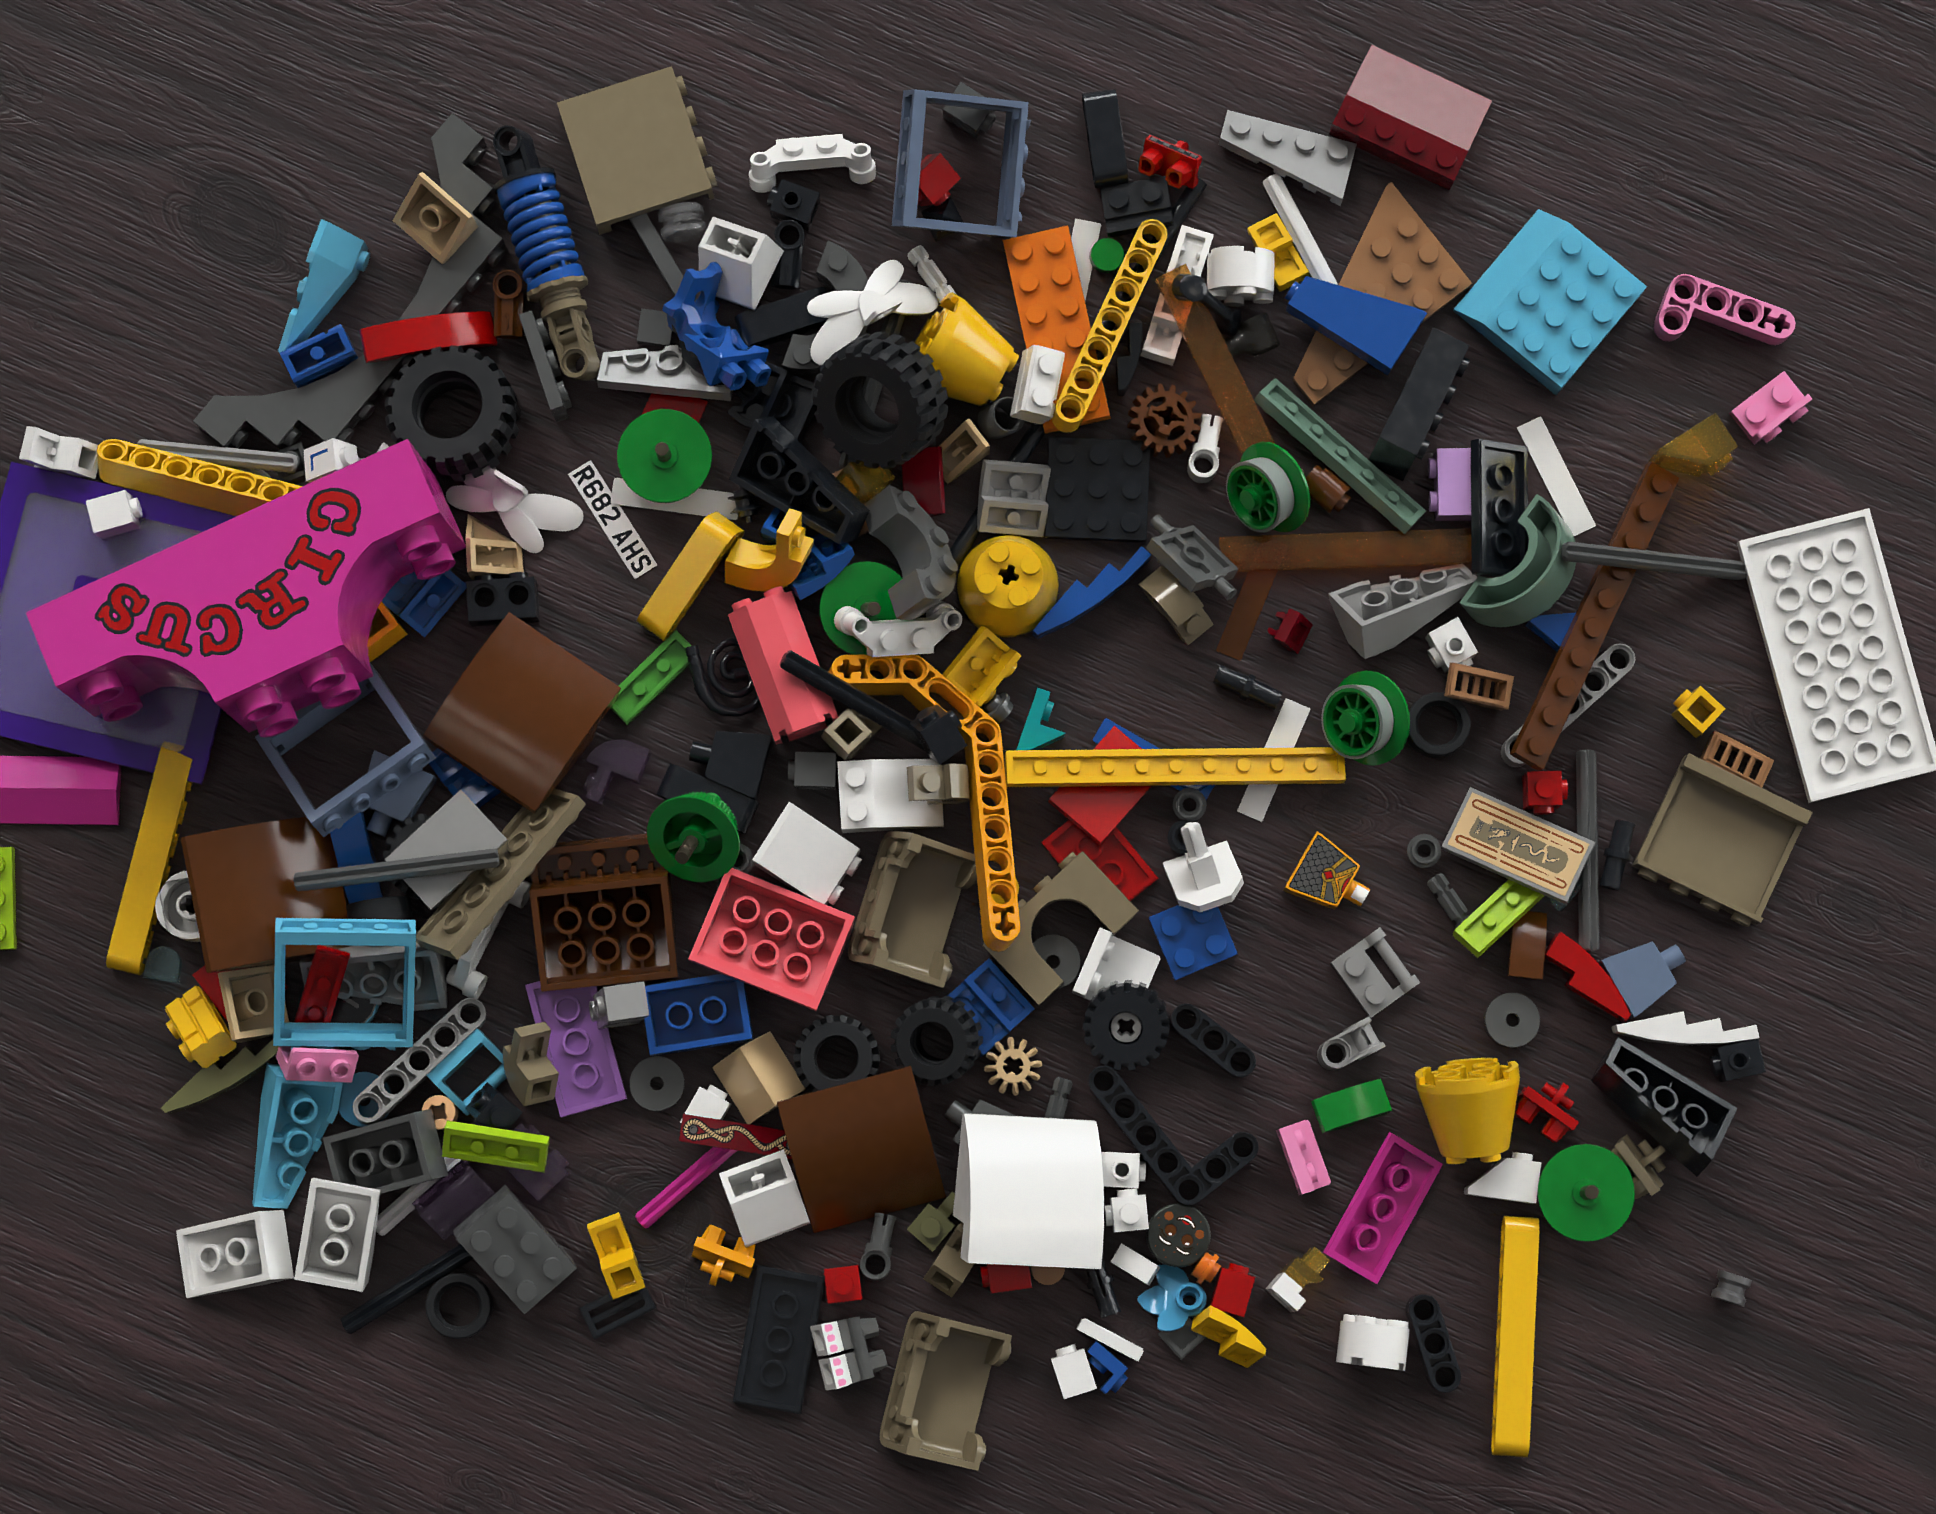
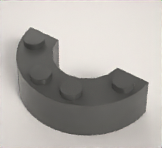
M827 241L816 271L818 281L828 286L831 291H864L868 278L862 266L844 248L831 241ZM872 324L864 326L859 336L869 334ZM817 333L808 336L793 334L782 363L783 369L798 377H814L820 373L822 365L816 364L810 355V348Z
M889 485L864 504L870 510L866 518V524L870 535L882 541L899 563L903 579L888 589V594L896 619L908 621L917 619L953 591L958 566L947 544L949 538L946 532L935 524L909 491H901Z

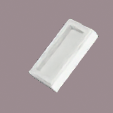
M1081 1318L1076 1328L1138 1362L1144 1352L1143 1348L1086 1318Z

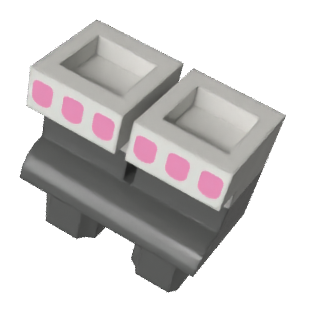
M860 1316L810 1326L817 1357L846 1350V1353L818 1360L825 1390L839 1389L855 1382L873 1378L874 1373L888 1366L882 1349L868 1352L865 1339L879 1336L876 1318L860 1319Z

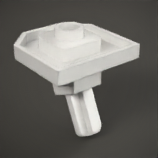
M1198 822L1186 823L1185 826L1181 827V834L1187 853L1163 862L1164 870L1179 906L1203 912L1232 902L1244 882L1228 842L1224 841L1208 847L1206 846L1200 824Z

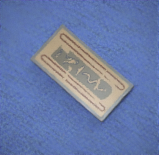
M1470 787L1442 844V850L1567 905L1595 846V842Z

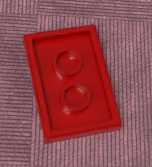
M1114 726L1093 750L1142 748ZM1152 786L1059 787L1049 798L1048 802L1100 846Z
M1068 820L1041 842L1058 865L1071 852H1074L1077 856L1083 851L1130 902L1158 880L1156 874L1117 827L1099 846Z

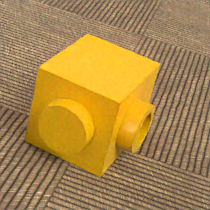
M1699 686L1692 693L1686 689L1675 700L1673 704L1677 709L1671 716L1697 738L1704 733L1725 708L1702 686Z

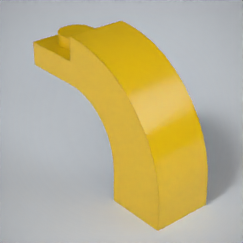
M789 508L776 532V545H762L738 537L725 560V583L752 591H768L780 586L784 588L791 584L800 573L814 544L813 538L805 536L806 529L802 527V512Z

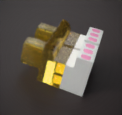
M1309 1248L1301 1259L1299 1257L1291 1258L1265 1290L1290 1312L1298 1311L1306 1302L1299 1295V1292L1306 1284H1315L1324 1280L1319 1273L1330 1260L1317 1248Z

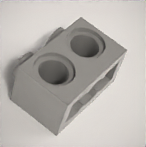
M644 981L603 987L593 995L594 1001L589 1002L590 1017L592 1022L597 1021L598 1029L639 1024L649 1016Z

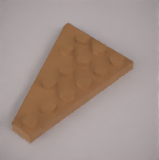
M1391 182L1385 187L1339 285L1422 309L1427 313L1423 320L1425 322L1471 287L1472 282ZM1316 331L1292 381L1310 404L1315 406L1369 363Z

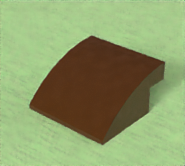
M509 612L463 672L423 734V738L535 814L590 745L598 723L617 701L621 688Z
M307 817L243 825L181 838L207 973L275 965L276 918L347 919L343 886L308 891H297L295 889L294 874L297 872L338 868L330 833L323 837ZM286 945L285 964L314 956L317 945ZM323 945L337 950L349 947L348 945Z
M647 833L556 843L551 850L547 851L531 874L532 885L529 890L541 992L678 977L670 872L662 867L652 854L647 840Z
M911 1065L777 1101L813 1233L872 1218L875 1213L887 1214L946 1198Z

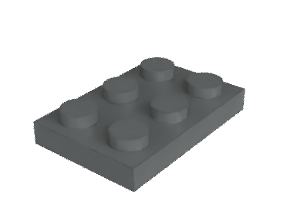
M532 310L519 314L550 410L556 422L569 419L566 409L571 408L572 404L563 381L557 382L556 377L562 376L553 350L547 351L546 349L547 345H551L546 326L542 318L535 319Z

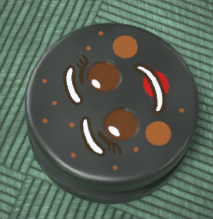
M1181 1203L1166 1205L1155 1212L1148 1223L1149 1229H1146L1148 1248L1152 1255L1165 1265L1171 1267L1190 1266L1199 1261L1209 1247L1211 1231L1208 1221L1193 1206Z

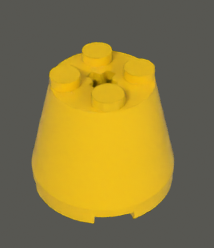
M950 292L940 302L939 306L943 307V310L940 313L937 311L931 319L926 321L914 343L921 347L919 351L923 355L928 354L934 362L931 364L936 371L940 370L943 377L941 385L946 387L948 397L978 406L987 404L989 400L994 402L1003 389V384L1000 383L1006 371L1010 372L1014 368L1019 355L1014 352V348L965 299Z
M996 536L981 542L966 556L958 574L957 592L965 614L978 628L985 626L999 637H1016L1017 635L1032 631L1056 604L1058 596V575L1051 558L1039 545L1020 536ZM1013 568L1016 581L1011 580L1009 585L1003 583V578Z
M1469 1058L1447 1061V1065L1439 1066L1438 1070L1432 1072L1431 1067H1423L1416 1071V1088L1442 1156L1446 1157V1163L1461 1164L1467 1161L1466 1158L1479 1157L1481 1162L1501 1160V1153L1507 1151L1510 1146L1520 1081L1519 1064L1511 1061L1506 1066L1500 1065L1498 1058Z

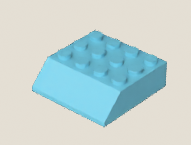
M1538 209L1453 311L1553 394L1557 395L1642 295L1647 286L1572 224Z

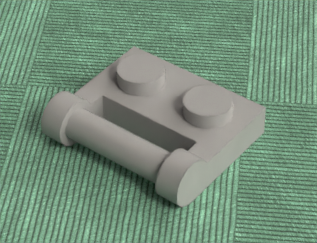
M1381 927L1330 963L1370 1018L1420 983L1415 974L1411 976L1384 938L1386 934ZM1372 945L1400 982V985L1392 989L1365 952Z

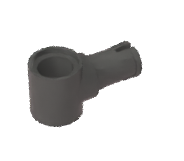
M875 1213L870 1243H866L864 1254L860 1260V1272L864 1279L871 1283L884 1281L890 1273V1260L893 1251L890 1243L897 1219L895 1216L887 1215L886 1224L883 1226L884 1214ZM878 1257L884 1261L885 1269L882 1273L873 1275L866 1270L865 1264L870 1258Z

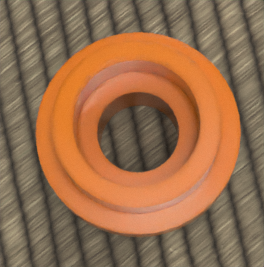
M1206 1252L1196 1264L1191 1275L1197 1278L1196 1282L1201 1285L1204 1280L1211 1283L1221 1267V1265L1216 1263L1219 1258L1217 1254L1212 1256Z

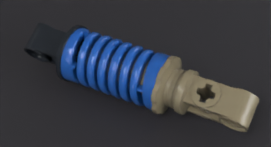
M502 126L494 134L493 146L504 179L497 182L493 188L504 211V219L508 222V232L512 234L511 242L515 246V255L519 258V268L524 271L522 278L527 284V300L532 303L540 302L541 318L544 322L548 323L549 335L556 349L562 372L571 378L590 381L599 373L600 360L593 342L592 330L584 312L588 308L586 300L582 299L580 290L588 285V279L584 274L582 265L575 263L579 259V254L573 250L576 245L575 241L569 238L572 231L571 228L566 226L568 223L567 216L562 214L565 209L564 205L561 202H557L561 195L555 188L557 182L555 170L549 167H540L533 139L527 132L513 126ZM514 136H517V145L510 151L509 142ZM583 356L585 360L584 368L577 372L576 362Z

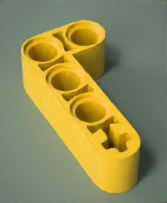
M717 511L707 515L641 611L637 622L665 641L674 632L723 557L728 556L737 538H742L745 531Z

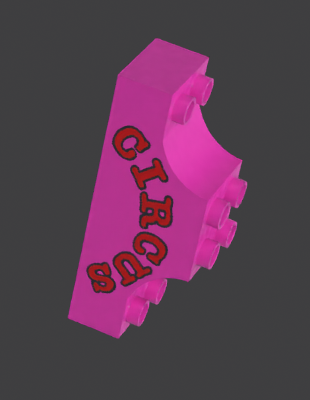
M406 439L26 612V615L55 686L94 717L102 714L104 721L107 722L121 720L135 714L142 708L143 704L140 696L160 687H186L211 694L214 702L249 733L257 729L260 737H272L293 728L299 721L295 712L320 701L324 709H332L356 699L361 694L358 683L374 676L368 656V639L372 621L380 602L403 576L415 571L418 579H429L451 569L455 565L452 554L465 549L466 544L435 474L411 442Z

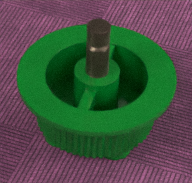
M689 792L682 796L673 797L660 804L649 819L647 840L650 850L662 867L681 879L693 882L716 880L731 870L739 855L740 840L736 817L730 807L715 793Z

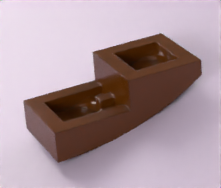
M1528 911L1510 928L1508 977L1543 980L1547 913Z

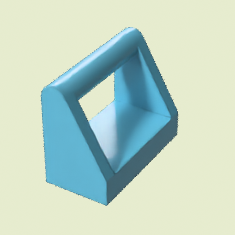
M478 1028L426 1075L466 1116L470 1113L465 1108L471 1102L473 1096L487 1082L496 1089L507 1078L503 1064V1053ZM484 1045L502 1064L462 1101L445 1081Z

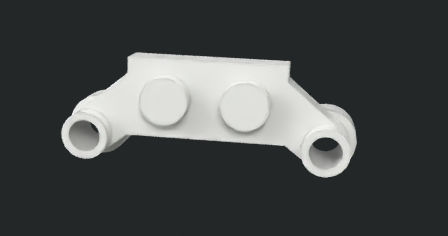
M843 134L776 140V145L765 152L754 153L750 158V187L759 193L769 192L773 186H776L775 174L778 172L846 166L849 168L850 179L855 183L866 184L873 181L876 177L875 161L871 158L870 146L865 143L854 144L843 139Z
M940 601L926 612V618L908 621L900 619L869 621L858 609L845 606L840 608L835 614L834 624L837 630L846 635L854 636L867 648V655L871 657L934 653V646L951 630H956L961 626L962 615L952 605Z
M523 880L515 890L514 896L495 914L492 923L483 929L472 942L469 951L459 958L457 965L452 966L447 975L446 983L462 990V994L469 998H479L485 988L488 977L476 971V967L507 905L510 903L522 909L530 898L529 890L532 883Z

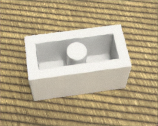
M1122 1243L1111 1260V1263L1149 1286L1160 1269L1158 1265Z

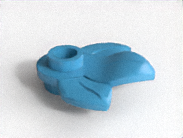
M1164 1264L1158 1265L1160 1267L1156 1274L1158 1285L1143 1292L1138 1296L1137 1301L1146 1312L1159 1316L1157 1321L1158 1330L1166 1332L1176 1331L1184 1326L1189 1317L1197 1316L1204 1310L1207 1301L1206 1293L1198 1284L1189 1282L1186 1273L1182 1269ZM1186 1296H1192L1196 1302L1189 1306L1183 1302V1299Z

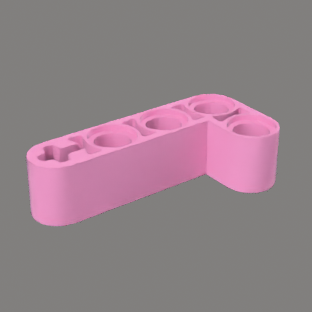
M1681 274L1675 277L1667 287L1653 328L1658 338L1663 341H1674L1682 335L1689 324L1691 316L1761 342L1779 345L1786 341L1793 333L1796 322L1794 316L1783 308L1698 277ZM1679 285L1686 287L1690 292V298H1679L1675 294V287ZM1707 298H1717L1721 302V310L1714 311L1710 309L1706 302ZM1738 310H1749L1753 315V322L1742 321L1738 315ZM1763 316H1765L1766 318L1762 321V323L1764 324L1761 327H1758V324L1762 320ZM1664 317H1674L1678 321L1679 329L1670 330L1666 328L1663 322ZM1775 321L1780 322V329L1782 330L1780 333L1774 331L1775 325L1773 323Z

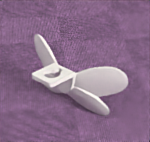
M889 260L874 270L867 281L864 291H832L815 297L807 305L808 312L813 316L828 319L812 342L810 348L811 358L816 364L823 365L832 354L857 339L864 326H868L891 313L925 315L933 312L938 307L936 294L930 288L920 284L899 282L903 275L904 267L897 260Z
M489 465L482 469L484 475L474 478L472 474H467L464 481L466 485L450 487L446 492L448 503L455 508L479 513L498 511L511 537L530 553H538L544 547V541L539 529L550 531L574 530L581 525L584 517L583 511L574 502L553 495L528 494V490L524 486L497 471L496 467L492 469Z

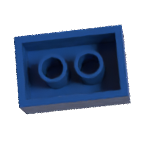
M716 974L645 986L649 1016L644 1019L651 1056L754 1040L744 982L724 974Z

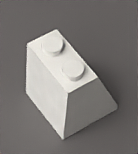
M790 802L752 859L756 867L799 894L825 905L828 903L834 905L844 890L840 883L846 874L852 877L862 861L858 857L860 848Z

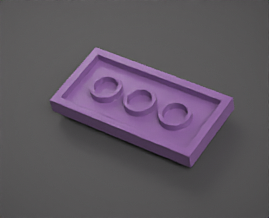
M540 981L525 985L535 1024L546 1022L551 1029L546 1056L559 1072L555 1099L560 1117L627 1100L609 1028L598 1029L597 1021L592 1022L590 1017L589 1002L594 1001L593 995L598 992V987L591 986L541 992Z

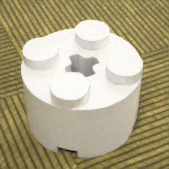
M1224 246L1212 249L1211 253L1208 252L1207 259L1208 291L1218 300H1224V305L1230 307L1243 306L1245 300H1253L1254 303L1259 304L1272 303L1274 295L1275 253L1260 247H1255V253L1244 251V246Z
M187 871L179 872L171 876L160 892H158L155 901L156 915L160 924L170 934L185 941L201 942L196 915L187 911V907L192 905Z
M1344 1314L1343 1321L1340 1322L1336 1362L1405 1371L1410 1331L1408 1329V1322Z

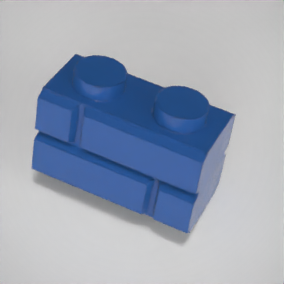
M341 324L329 329L327 334L324 332L280 352L284 364L297 388L334 374L359 358L347 332Z

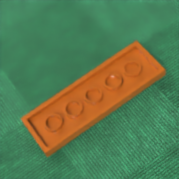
M1068 225L1003 240L1026 349H1029L1032 345H1039L1065 353L1057 399L1053 401L1055 406L1091 330ZM1096 349L1089 350L1090 357L1098 360ZM1078 378L1074 380L1080 389L1091 388L1089 382L1085 379ZM1102 380L1081 425L1111 419ZM1066 407L1061 409V413L1066 418L1073 419L1077 417L1076 412L1072 408ZM1052 419L1043 423L1045 434L1059 431L1054 426Z

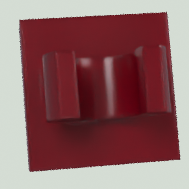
M1290 608L1287 614L1277 612L1275 616L1282 623L1278 630L1269 627L1268 633L1288 651L1299 654L1313 624L1300 612Z

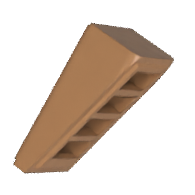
M1452 662L1449 665L1444 696L1499 711L1508 710L1514 676ZM1459 672L1463 674L1460 691H1455ZM1473 676L1471 694L1467 693L1469 677ZM1484 679L1482 696H1478L1480 680ZM1491 682H1495L1493 699L1489 698Z
M1713 731L1710 734L1700 759L1761 788L1774 762L1773 759L1717 731ZM1719 745H1722L1725 749L1720 760L1717 761L1714 759ZM1733 750L1737 752V755L1730 768L1725 764ZM1743 756H1746L1749 760L1742 774L1737 770ZM1757 761L1762 765L1754 780L1749 775Z

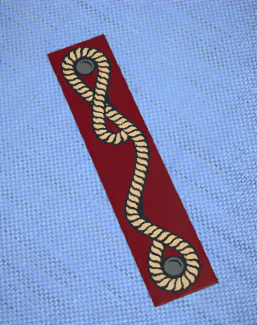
M683 1114L679 1141L762 1155H770L784 1149L787 1159H792L784 1130Z

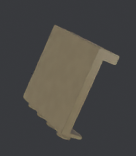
M672 66L557 102L599 235L611 232V224L701 195L708 194L710 200L714 199L712 187L718 186L712 166L708 168L704 166L702 157L708 154L702 136L695 138L692 126L698 125L692 106L685 107L682 96L688 95L682 75L675 77Z
M1688 753L1680 762L1632 866L1639 869L1638 875L1646 880L1656 883L1660 879L1670 884L1669 890L1687 898L1691 894L1701 899L1699 904L1711 911L1719 912V909H1722L1732 914L1730 919L1745 927H1749L1750 924L1757 925L1763 920L1761 915L1803 826L1808 824L1813 812Z

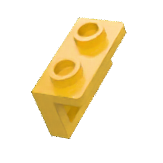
M981 626L942 675L976 705L981 707L994 697L996 687L1000 682L1015 671L1021 654L1008 647L987 627Z

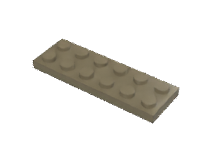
M554 789L535 814L522 806L501 832L508 841L498 849L499 866L476 870L443 901L416 934V942L420 947L456 960L467 953L472 946V942L483 929L492 923L495 914L514 896L515 890L523 880L534 872L537 863L547 851L556 845L557 839L565 829L576 821L579 812L586 805L585 802L578 795Z

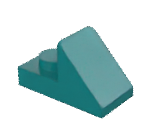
M1037 688L1016 750H1039L1065 737L1064 732L1041 725L1042 720L1049 721L1054 702L1048 701L1051 692Z

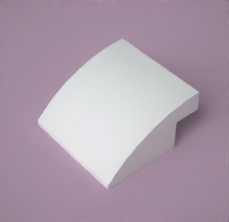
M962 1114L953 1216L964 1223L960 1258L967 1263L1101 1269L1104 1235V1186L1101 1147L1097 1122L1095 1120Z

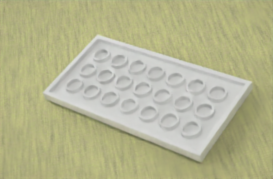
M1870 509L1738 541L1741 561L1745 564L1747 583L1808 803L1936 771V745Z

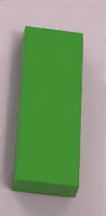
M675 630L619 685L621 690L618 699L610 709L628 726L689 667L685 648L692 645Z

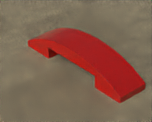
M486 311L416 317L374 325L359 330L366 363L399 359L403 355L431 352L432 348L440 346L443 350H448L451 345L461 346L463 350L497 345V340L494 337L491 312Z

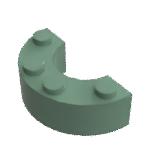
M1538 494L1535 495L1518 519V523L1529 536L1528 550L1523 561L1514 570L1503 576L1494 578L1478 576L1460 601L1461 606L1477 623L1490 627H1510L1530 621L1553 606L1564 593L1573 577L1576 562L1564 561L1561 557L1562 545L1567 542H1575L1573 533L1550 503Z

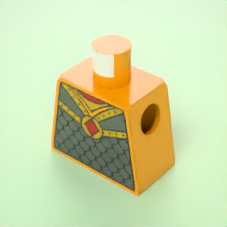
M1317 831L1283 891L1335 910L1343 897L1361 907L1370 889L1353 880L1360 865Z

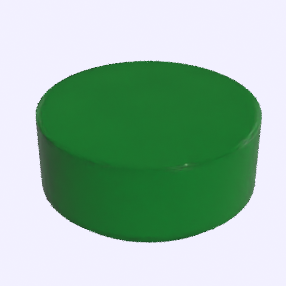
M1112 238L1098 240L1090 250L1089 259L1091 265L1101 273H1111L1117 270L1124 259V250L1121 244Z

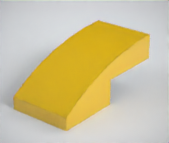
M1277 213L1247 228L1255 247L1269 249L1275 253L1274 283L1279 292L1291 287L1295 281L1299 283L1306 276H1309L1307 267L1293 246L1292 237Z
M1211 1305L1192 1320L1191 1331L1220 1343L1218 1355L1248 1368L1266 1355L1264 1345L1245 1326Z

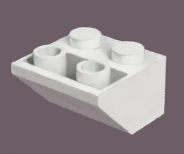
M712 217L698 246L699 271L706 269L711 262H717L723 273L716 297L755 310L784 250L766 234Z
M784 1149L719 1173L745 1248L810 1224Z

